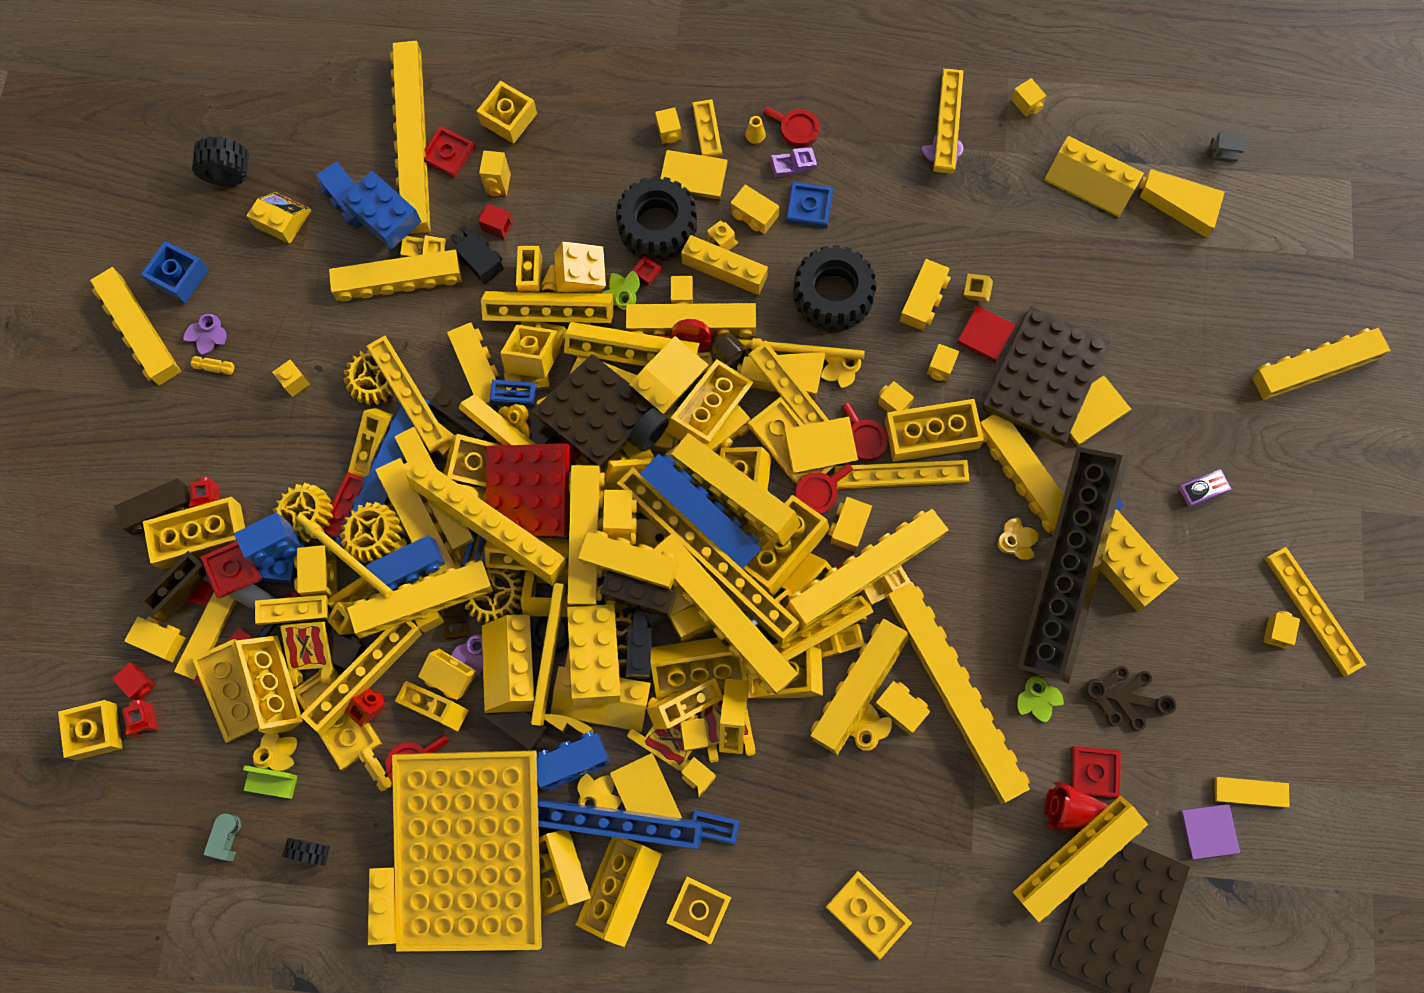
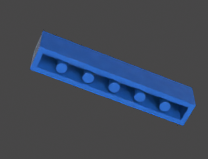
M658 454L640 475L743 569L762 549L758 546L761 541L751 532L746 535L741 530L744 525L734 516L730 520L724 514L726 509L718 501L713 504L707 498L710 494L700 485L697 488L690 483L693 478L683 469L679 473L673 467L675 462L667 454L663 457Z

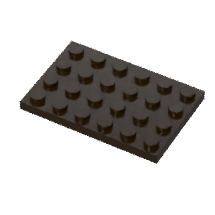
M1030 306L981 409L1064 446L1110 341Z
M1131 841L1128 842L1121 851L1117 852L1102 868H1099L1084 884L1074 891L1049 966L1109 993H1149L1190 866Z

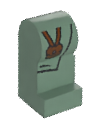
M221 814L216 818L203 855L225 861H234L236 852L230 849L235 834L241 828V820L238 816Z

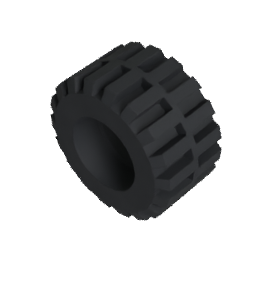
M222 137L202 138L194 144L192 171L195 176L207 183L235 186L243 183L247 178L249 152L243 145L231 139Z

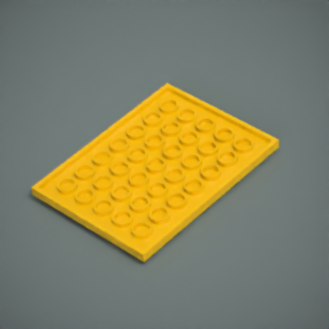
M536 750L392 755L396 952L540 950L542 948Z

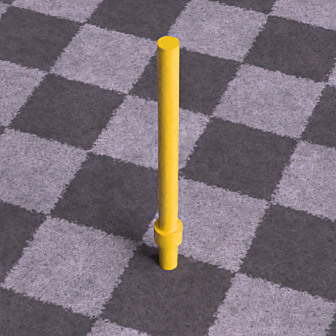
M757 338L752 340L738 339L744 347L752 349V351L764 342L762 339ZM767 342L774 351L822 352L825 353V356L864 359L865 354L863 350Z
M299 514L296 517V521L305 528L308 535L312 538H317L386 598L392 595L393 590L322 531L321 526L316 522H311L303 514Z

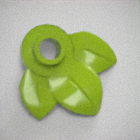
M631 271L626 278L612 273L609 282L610 290H606L601 294H613V306L617 305L620 309L626 310L627 304L636 303L635 294L640 287L639 277L634 271ZM629 297L628 302L624 303L625 298Z
M1039 676L1031 677L1026 682L1025 691L1018 696L1017 708L1020 715L1032 712L1038 720L1044 723L1048 722L1051 717L1052 706L1064 704L1061 692L1057 688L1049 686L1047 681ZM1034 684L1040 686V692L1033 690Z

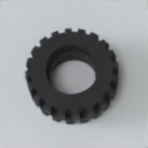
M652 176V179L649 180L646 178L640 179L638 184L634 182L629 186V191L626 189L621 194L622 199H619L617 203L616 220L621 241L632 254L637 252L639 258L646 256L652 261H656V258H661L662 261L668 260L669 256L673 258L679 256V251L683 250L689 236L695 237L694 233L697 232V212L695 201L690 196V191L686 187L682 188L681 183L678 181L671 182V178L668 177L658 179V176ZM657 207L668 209L677 217L673 224L662 230H649L637 222L642 213Z
M833 245V248L824 246L821 247L819 252L814 250L810 252L809 257H804L801 261V266H798L796 270L793 289L796 308L798 312H802V318L805 321L811 320V325L816 328L819 325L823 326L825 331H829L830 328H835V331H842V328L845 326L847 329L854 327L855 322L858 324L862 322L864 316L868 315L871 310L877 287L876 274L874 269H870L871 263L868 259L863 260V255L858 251L853 253L852 248L846 247L842 249L840 245ZM826 276H839L849 281L855 292L846 300L830 301L821 297L815 290L814 285Z

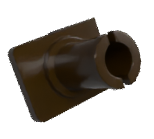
M463 603L440 610L444 618V638L449 640L467 637V613ZM453 623H460L462 625V629L457 633L449 631Z

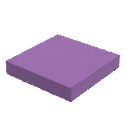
M1229 804L1180 811L1190 860L1240 853Z

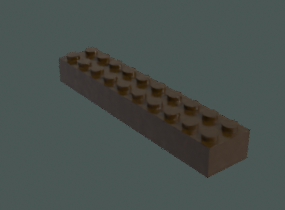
M1077 447L1017 666L1018 669L1024 672L1068 684L1070 682L1128 461L1123 455Z

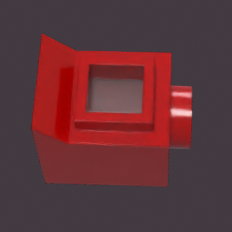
M200 477L197 478V482L190 483V508L219 500V485L210 478Z
M135 700L129 703V707L122 709L126 724L125 735L137 738L140 737L141 731H158L153 704L143 700Z

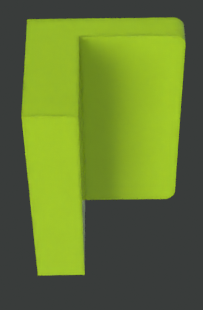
M250 766L243 767V770L248 772L244 791L292 799L297 775Z

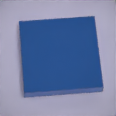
M792 182L786 222L827 228L834 187Z

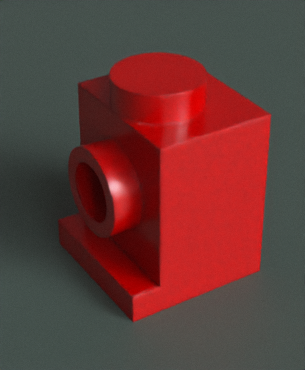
M368 688L357 697L354 696L351 699L345 713L360 727H363L380 715L386 703L380 692H373Z

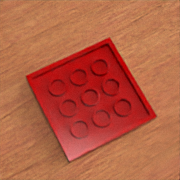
M569 444L486 446V504L533 536H569Z

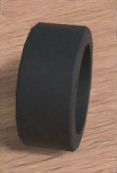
M656 408L650 409L633 427L629 435V442L642 452L649 450L665 432L669 419Z
M534 616L530 623L531 639L535 646L543 651L544 642L540 639L538 630L540 624L548 617ZM561 617V621L565 626V634L561 641L557 642L555 653H559L569 646L568 617Z

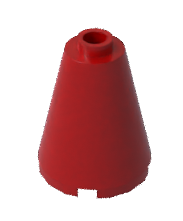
M1055 782L1054 784L1057 786L1054 789L1050 788L1048 790L1044 803V815H1048L1049 821H1045V824L1052 830H1082L1109 805L1066 783Z

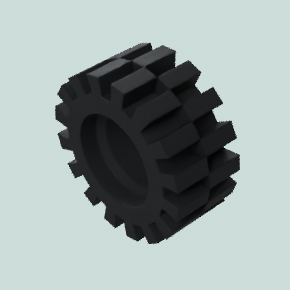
M287 837L282 857L325 866L330 846Z

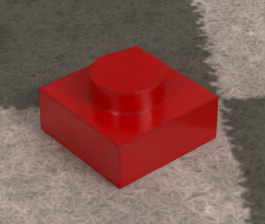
M643 256L632 271L638 275L639 280L650 286L662 269L660 265Z

